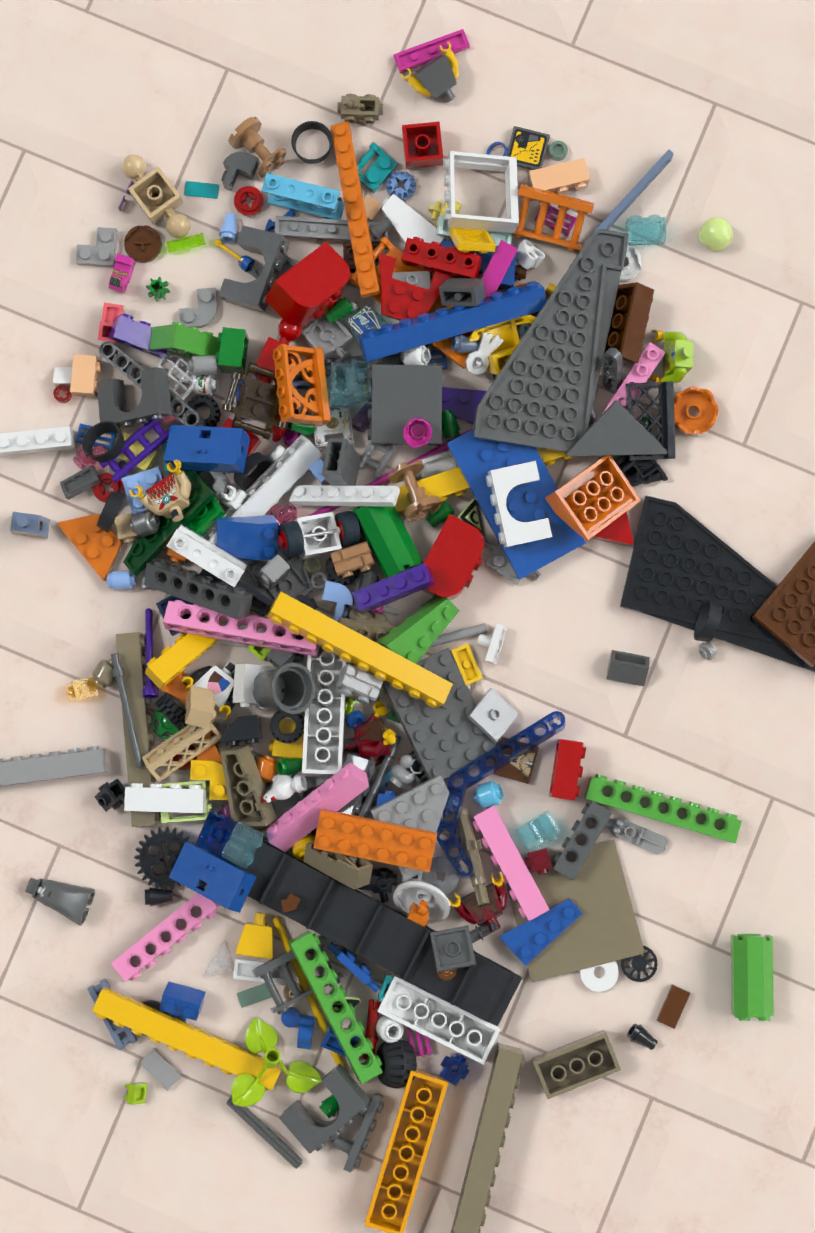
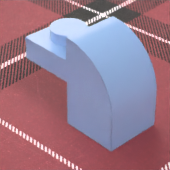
M326 581L322 600L337 604L333 620L338 621L340 617L347 618L348 609H345V606L352 607L353 605L350 591L342 584Z

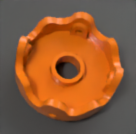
M694 386L678 392L674 397L675 428L683 434L694 436L707 432L715 424L719 410L713 393L708 389ZM695 407L698 410V416H690L688 409Z

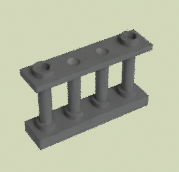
M319 934L317 935L320 941V944H318V946L322 952V947H324L323 943L327 940L324 936ZM292 950L252 969L256 978L260 976L264 980L276 1004L275 1007L271 1008L272 1013L277 1012L278 1015L289 1010L288 1006L313 993L311 988L300 992L288 968V961L295 958ZM328 961L327 964H328L329 968L331 969L332 966H331L330 962ZM275 968L281 969L294 996L284 1002L270 976L272 974L271 970ZM340 972L337 973V984H339L341 982L340 979L344 977L343 973Z

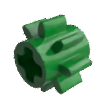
M158 277V280L151 278V284L146 285V288L151 290L148 293L149 298L154 296L156 302L160 298L166 300V293H170V290L165 288L169 285L168 282L162 283L161 277ZM160 286L162 289H159L158 292H156L155 289H158V287Z

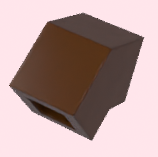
M289 893L287 898L281 899L283 912L296 910L301 898Z

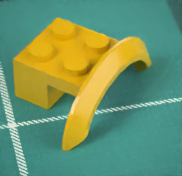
M525 315L473 331L468 339L469 342L479 340V337L481 339L482 332L491 333V340L496 334L504 340L488 356L489 366L487 369L489 374L498 375L520 342L516 325L532 323L536 317Z

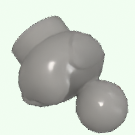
M410 755L399 757L400 765H395L392 768L393 776L390 778V781L401 789L405 785L413 783L415 774L410 773L406 769L413 765V758Z

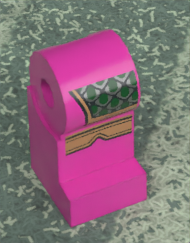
M116 254L114 269L109 280V289L121 293L126 292L136 264L133 258Z

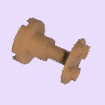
M254 116V119L250 117L243 121L235 129L237 132L235 136L233 134L230 135L228 142L234 149L245 146L250 153L255 152L263 161L258 168L257 175L265 179L266 173L271 174L274 168L278 169L285 163L283 158L287 152L285 148L278 149L272 154L263 145L264 139L258 134L262 124Z
M421 459L408 465L406 462H403L396 466V471L387 476L390 483L405 482L409 491L407 498L410 505L405 509L404 514L410 522L426 518V513L430 512L432 515L442 506L439 496H427L424 487H419L414 477L424 468Z

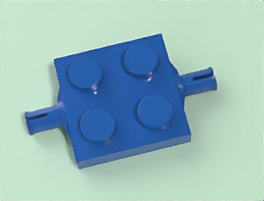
M333 942L327 946L342 964L375 993L381 988L373 980L370 972L371 969L364 962L360 964L356 960L357 956L351 950L339 949Z

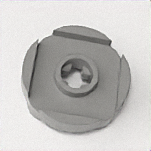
M445 857L432 858L430 872H422V882L436 886L445 895L452 893L460 881L457 865L451 859ZM437 871H440V873L445 872L444 881H437L435 879Z

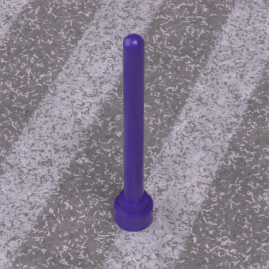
M150 608L145 610L146 664L153 658V611ZM146 675V685L142 689V697L146 699L157 698L158 688Z

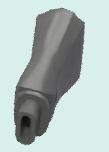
M30 878L25 890L26 893L32 894V898H35L43 905L55 910L79 926L86 920L89 912L87 906L92 904L95 896V889L41 878L39 880Z

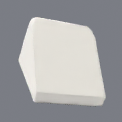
M55 367L53 384L55 386H71L72 367Z

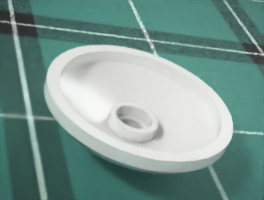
M422 881L402 883L395 889L393 895L396 907L406 916H408V910L412 902L419 905L421 900L428 902L427 908L430 911L428 923L443 921L448 917L451 909L449 899L439 888Z

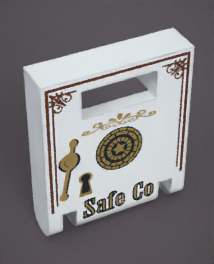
M345 400V407H342L341 401L329 402L331 421L321 427H316L314 431L316 448L318 450L326 449L328 442H325L324 436L343 434L344 439H347L351 445H354L350 406L347 407V400Z

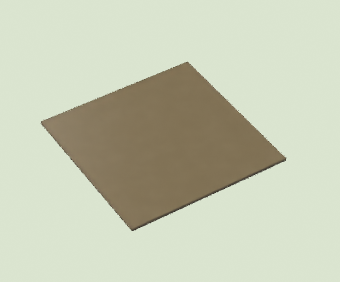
M614 839L594 844L574 881L553 869L554 864H552V861L556 854L549 856L552 866L548 868L549 872L538 875L537 871L532 872V868L528 869L549 909L570 899L583 913L527 964L532 982L645 953ZM574 851L566 853V860L568 862L576 860L577 855ZM506 883L516 924L519 926L527 922L528 919L527 917L522 918L518 910L521 906L518 900L513 901L509 893L512 889L509 883Z

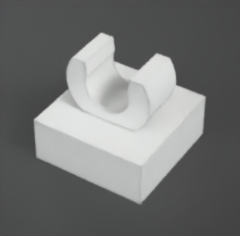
M227 485L226 487L230 492L228 494H220L224 499L222 503L226 507L236 510L247 494L243 490Z

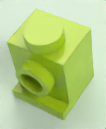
M255 645L248 647L261 661L267 659V653L271 650V648Z

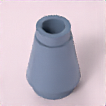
M457 335L451 339V350L456 353L474 352L478 350L480 341L469 342V337Z

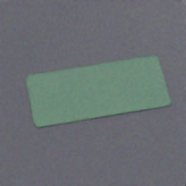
M265 983L237 993L242 1008L272 997Z

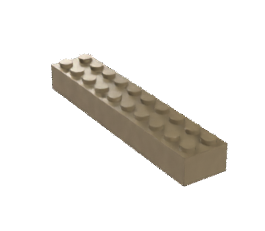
M501 1043L497 1045L451 1233H480V1226H484L486 1219L484 1208L485 1206L488 1207L491 1195L489 1188L490 1186L493 1187L496 1175L494 1168L498 1167L501 1155L499 1148H503L505 1143L504 1128L509 1126L511 1118L509 1116V1108L513 1109L515 1103L514 1088L518 1089L520 1082L518 1071L523 1069L525 1062L520 1048Z

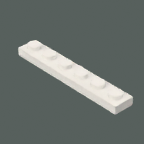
M294 485L289 502L292 505L395 507L400 489L398 486Z

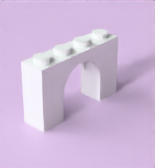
M536 461L488 471V476H486L487 486L491 487L492 495H490L491 504L496 509V514H494L495 523L499 525L501 531L498 533L499 541L504 547L552 537L548 518L532 522H520L509 514L506 507L508 493L513 487L540 480Z

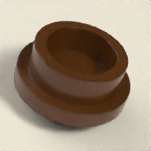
M520 263L515 266V276L518 277L517 281L526 278L527 269L522 267Z

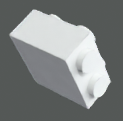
M235 664L233 703H240V707L252 708V705H256V709H268L261 707L255 701L253 696L255 684L253 683L256 676L262 671L276 668L254 664Z

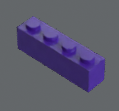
M423 563L352 592L358 610L362 613H367L433 586L435 582L429 567Z

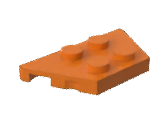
M98 513L59 522L57 525L100 578L105 581L123 543L118 540V537L111 529L107 533L96 526L100 517Z

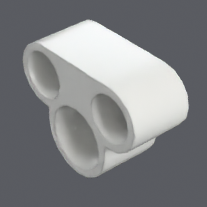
M524 239L518 247V260L525 269L537 268L545 258L544 253L534 247L533 243L527 239Z

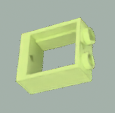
M208 780L162 784V788H170V784L182 785V787L201 785L202 789H206V803L204 815L171 817V812H161V823L208 820L210 815H213L212 803L209 804L210 784H208Z

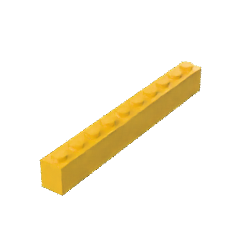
M536 448L545 466L555 464V460L563 458L564 461L574 457L566 456L563 452ZM459 467L417 481L419 487H424L427 496H439L441 502L447 500L448 495L454 494L457 497L465 494V490L469 489ZM406 485L398 487L400 492L395 508L401 515L404 514L405 509L410 505L407 498L409 491Z
M283 592L278 594L267 615L272 623L285 626L289 632L296 635L300 634L305 637L306 641L322 646L326 652L339 655L343 661L356 664L360 670L373 673L377 679L388 681L398 690L403 689L411 697L425 701L429 707H441L445 703L453 685L449 681Z
M107 987L102 988L92 1009V1012H95V1016L100 1019H111L116 1026L122 1028L124 1026L129 1027L134 1034L149 1036V1040L158 1044L163 1042L167 1044V1048L173 1051L181 1050L185 1052V1056L191 1059L199 1058L203 1060V1064L209 1067H214L215 1065L221 1068L220 1071L227 1075L233 1073L239 1076L246 1073L251 1074L256 1079L264 1066L263 1056L254 1054L247 1049ZM280 1065L274 1069L267 1068L258 1082L265 1087V1091L268 1089L273 1090L282 1070Z

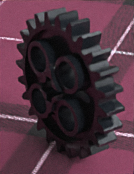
M169 826L166 827L165 831L158 827V833L151 830V837L147 834L144 835L146 842L139 841L142 848H136V851L140 854L134 856L135 859L139 860L135 867H141L137 873L145 874L142 880L150 879L149 886L155 882L156 889L160 884L163 885V890L166 889L167 885L174 889V883H177L179 887L181 886L180 883L169 878L166 862L161 860L164 855L161 841H164L166 854L171 856L168 863L172 871V863L177 861L185 842L190 838V836L182 837L183 830L177 834L176 827L172 832L169 831ZM170 842H177L179 849L171 851L168 848V844ZM157 846L160 853L155 856L151 855L149 848ZM161 865L164 868V872L156 874L153 871V867Z

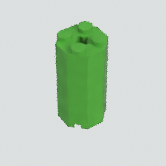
M760 934L731 935L732 1015L740 1021H750V1017L758 1018L759 1021H770V1016H774L773 936L765 935V937H761Z

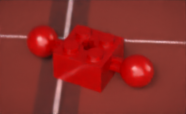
M281 320L278 325L279 341L268 337L257 361V366L275 371L274 349L281 344L289 345L291 341L297 340L302 334V326H294ZM288 355L289 365H290L289 359H290V358H291V359L294 358V357H292V355ZM254 373L257 380L277 386V380Z

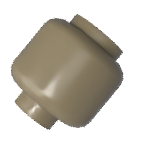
M112 659L108 661L100 660L92 672L93 681L103 688L107 686L112 687L116 682V677L114 678L112 672L114 669Z

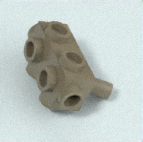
M346 94V96L341 97V102H338L337 112L341 114V119H345V122L355 123L356 120H364V123L373 124L375 120H379V115H383V104H379V97L372 94L365 96Z

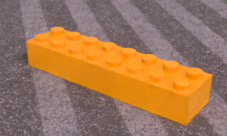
M419 1069L410 1071L367 1211L365 1226L387 1233H404L449 1083L448 1078Z

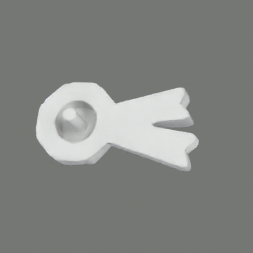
M482 332L478 350L469 353L465 361L469 372L478 375L486 371L489 366L488 356L504 341L499 338L498 334L491 340V333Z

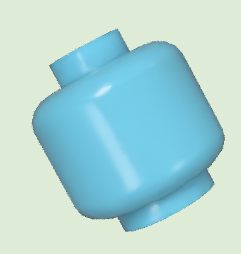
M493 781L478 785L476 793H474L476 804H480L484 809L500 805L501 799L504 798L500 784H496Z

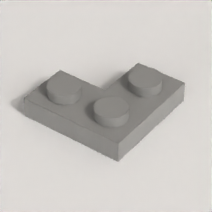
M98 227L96 246L77 244L76 264L114 267L117 229Z

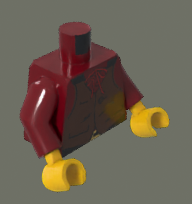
M377 701L374 704L373 709L376 712L372 713L365 723L353 728L354 737L344 739L346 751L358 749L361 758H377L392 754L390 745L395 743L396 734L391 729L386 730L383 719L379 717L380 715L384 716L387 714V708L381 701Z
M499 872V879H494L492 874V883L486 885L490 903L478 906L475 891L462 898L457 893H454L456 900L450 901L449 899L450 905L454 906V909L462 919L470 924H478V926L486 923L490 933L501 928L497 918L503 915L502 911L505 910L508 894L501 872Z

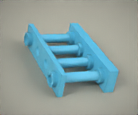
M266 173L261 191L269 194L267 201L269 205L292 209L293 211L321 218L341 220L345 204L338 201L340 191Z

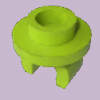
M346 697L345 716L355 711L353 706L361 704V702L353 700L352 697Z

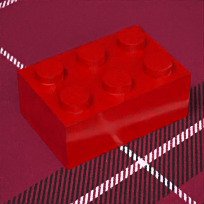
M557 739L549 797L575 801V797H579L580 786L577 785L578 778H582L583 766H580L581 759L585 758L586 747H583L584 742Z

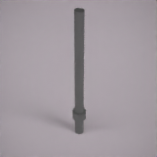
M114 653L111 654L114 667L112 672L114 678L116 677L136 768L144 765L125 685L124 667H121L119 654Z
M395 735L396 741L390 745L392 754L385 755L359 812L358 816L366 818L390 762L397 754L396 749L401 740L399 735Z

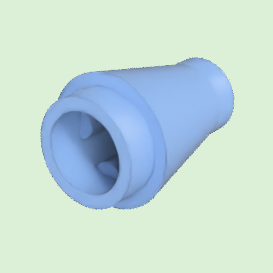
M233 213L225 214V219L219 232L220 240L225 243H233L238 237L236 215Z

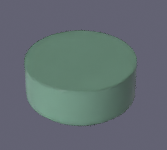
M563 141L551 143L549 156L553 160L561 161L566 157L568 148Z

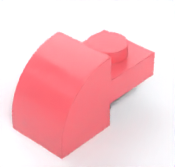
M104 302L102 321L99 324L98 340L118 343L109 339L115 317L123 314L124 305Z

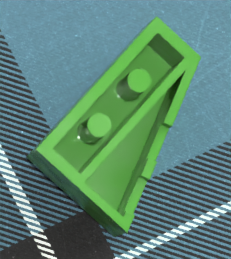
M172 322L171 325L152 327L149 349L154 351L157 349H167L168 354L176 352L183 354V357L191 359L192 356H216L220 344H218V337L213 336L211 332H200L196 327H184L183 323Z

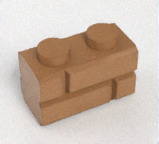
M367 541L330 553L337 576H342V579L353 576V572L358 570L361 573L372 569L371 566L374 565Z

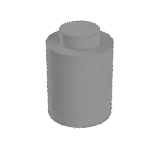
M192 356L191 360H188V371L192 372V375H216V356Z

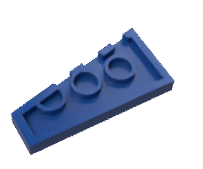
M567 899L550 908L549 911L513 928L499 937L526 966L583 913L570 899Z

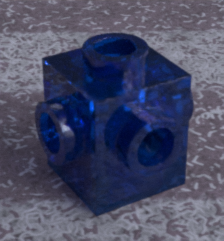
M451 1053L450 1056L446 1055L440 1064L442 1069L439 1072V1076L456 1086L460 1079L464 1080L470 1071L467 1069L469 1066L466 1062L467 1058L460 1053L456 1055Z

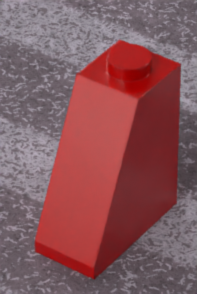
M627 511L594 535L592 539L623 546H632L634 543Z

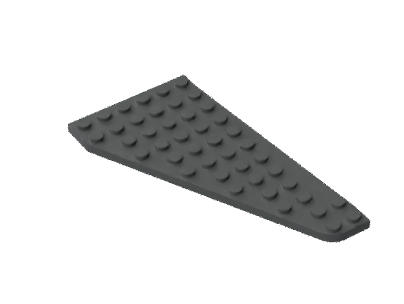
M601 229L594 232L587 239L477 405L472 438L566 453L588 430L621 271H623L627 253L629 234Z

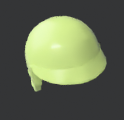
M710 218L701 227L698 235L699 240L713 252L722 251L727 248L733 239L732 227L723 218Z

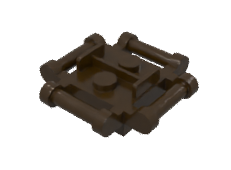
M250 362L246 376L232 372L231 385L222 410L235 415L232 428H243L244 431L260 435L262 438L269 440L273 426L287 430L288 423H282L281 418L280 421L275 420L279 409L277 386L253 378L254 373L277 380L275 378V371ZM239 381H241V389L239 392L236 406L234 407L233 402L235 399ZM244 417L266 424L265 428L241 422V418Z

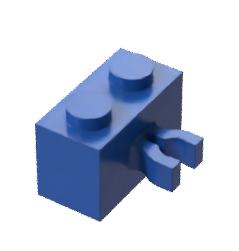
M168 981L162 995L159 1010L172 1014L171 1016L174 1018L180 1016L182 1018L181 1021L186 1022L187 1018L197 1021L206 992Z

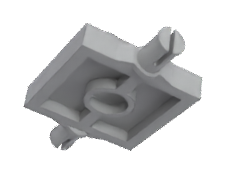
M326 316L318 320L314 318L310 326L304 329L301 334L311 348H323L324 360L336 353L342 360L347 359L349 355L343 348L354 342L353 336L339 320L330 323Z
M486 538L484 545L492 550L486 565L518 585L521 579L518 580L499 542L496 544ZM534 571L529 575L537 580L541 573Z

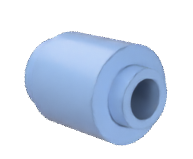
M129 570L112 571V573L107 575L109 589H133V586L137 583L136 576Z

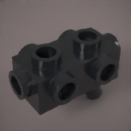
M372 868L370 884L357 889L371 890L373 893H379L381 902H388L387 892L391 893L392 886H396L397 874H393V871L388 868Z

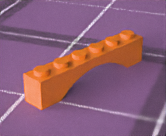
M182 671L161 690L171 694L186 706L189 690H185L188 686L187 683L184 682L180 685L183 676L186 675ZM211 732L205 734L204 739H210L215 733L211 734ZM219 740L198 754L196 760H215L222 764L221 753L217 746L220 744Z

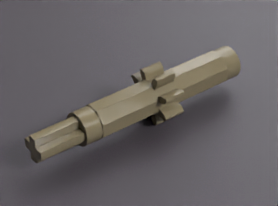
M458 809L454 811L461 840V844L457 846L459 855L464 854L478 906L485 905L490 902L479 851L483 849L481 840L475 839L468 809Z

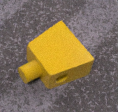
M255 912L254 923H245L236 954L266 959L274 958V926L265 925L266 913Z

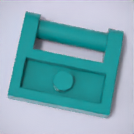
M372 142L369 146L370 149L358 161L357 165L360 182L375 193L396 169L398 162L385 153L376 143ZM373 155L379 156L366 173L362 175L360 173L361 169Z

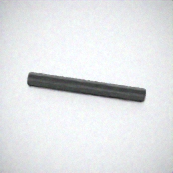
M232 1096L227 1100V1105L295 1169L300 1167L303 1160L247 1107L234 1105L232 1103Z

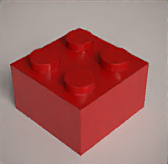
M440 121L402 125L406 169L443 166Z

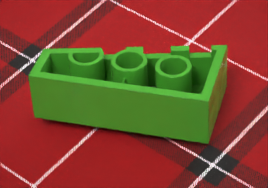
M434 596L421 606L418 612L408 616L401 625L391 629L388 635L384 638L381 637L377 642L416 664L460 610L448 598Z

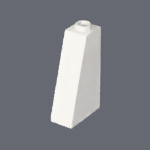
M393 194L382 202V215L384 217L387 216L394 226L391 228L404 246L407 238L413 239V237H419L427 243L446 241V237L436 235L437 228L396 195Z

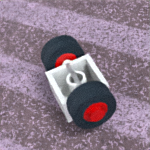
M353 511L340 512L335 514V516L333 512L297 518L294 521L281 523L278 526V543L285 557L299 555V560L330 555V553L341 550L342 547L356 545L360 541L359 522Z

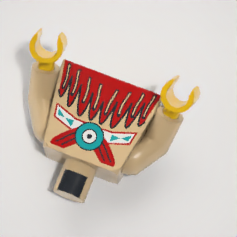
M174 460L176 468L173 467L172 463L167 464V469L173 473L147 489L145 495L140 485H135L139 491L138 494H135L133 490H129V493L133 497H139V501L157 516L172 517L174 522H178L184 518L182 510L190 504L191 483L184 471L180 470L181 462Z

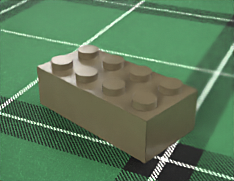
M605 1030L532 1058L547 1099L621 1070Z

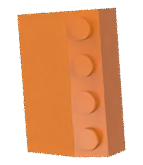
M604 455L545 497L554 512L586 541L641 501L611 455Z

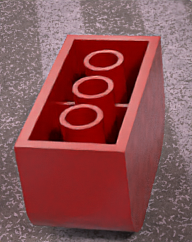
M325 242L276 279L265 301L287 323L294 326H304L314 318L318 320L325 313L324 310H330L337 303L336 300L343 294L342 290L349 281L350 268L345 260Z
M449 514L424 561V564L430 569L435 585L422 591L432 596L452 600L462 593L464 587L469 588L474 577L472 572L473 570L478 571L483 560L481 555L484 548V539L477 528Z

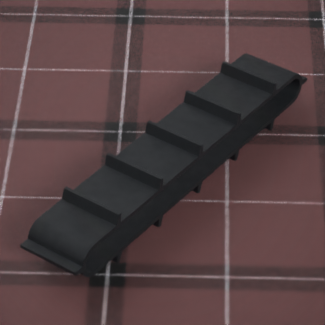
M240 829L237 831L223 858L257 876L248 897L256 900L259 904L279 912L305 926L307 929H311L351 950L356 955L358 954L393 972L402 979L408 980L448 1001L451 1005H455L496 1026L499 1025L523 978L474 951L476 966L455 969L451 977H441L440 973H437L430 933L436 932L427 925L423 927L408 919V916L385 905L381 901L357 889L353 890L296 859L288 852H284ZM289 893L301 898L296 910L283 912L281 899L287 898Z

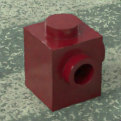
M547 848L527 853L528 857L525 860L528 869L532 868V872L537 871L538 875L549 872L548 868L552 866Z

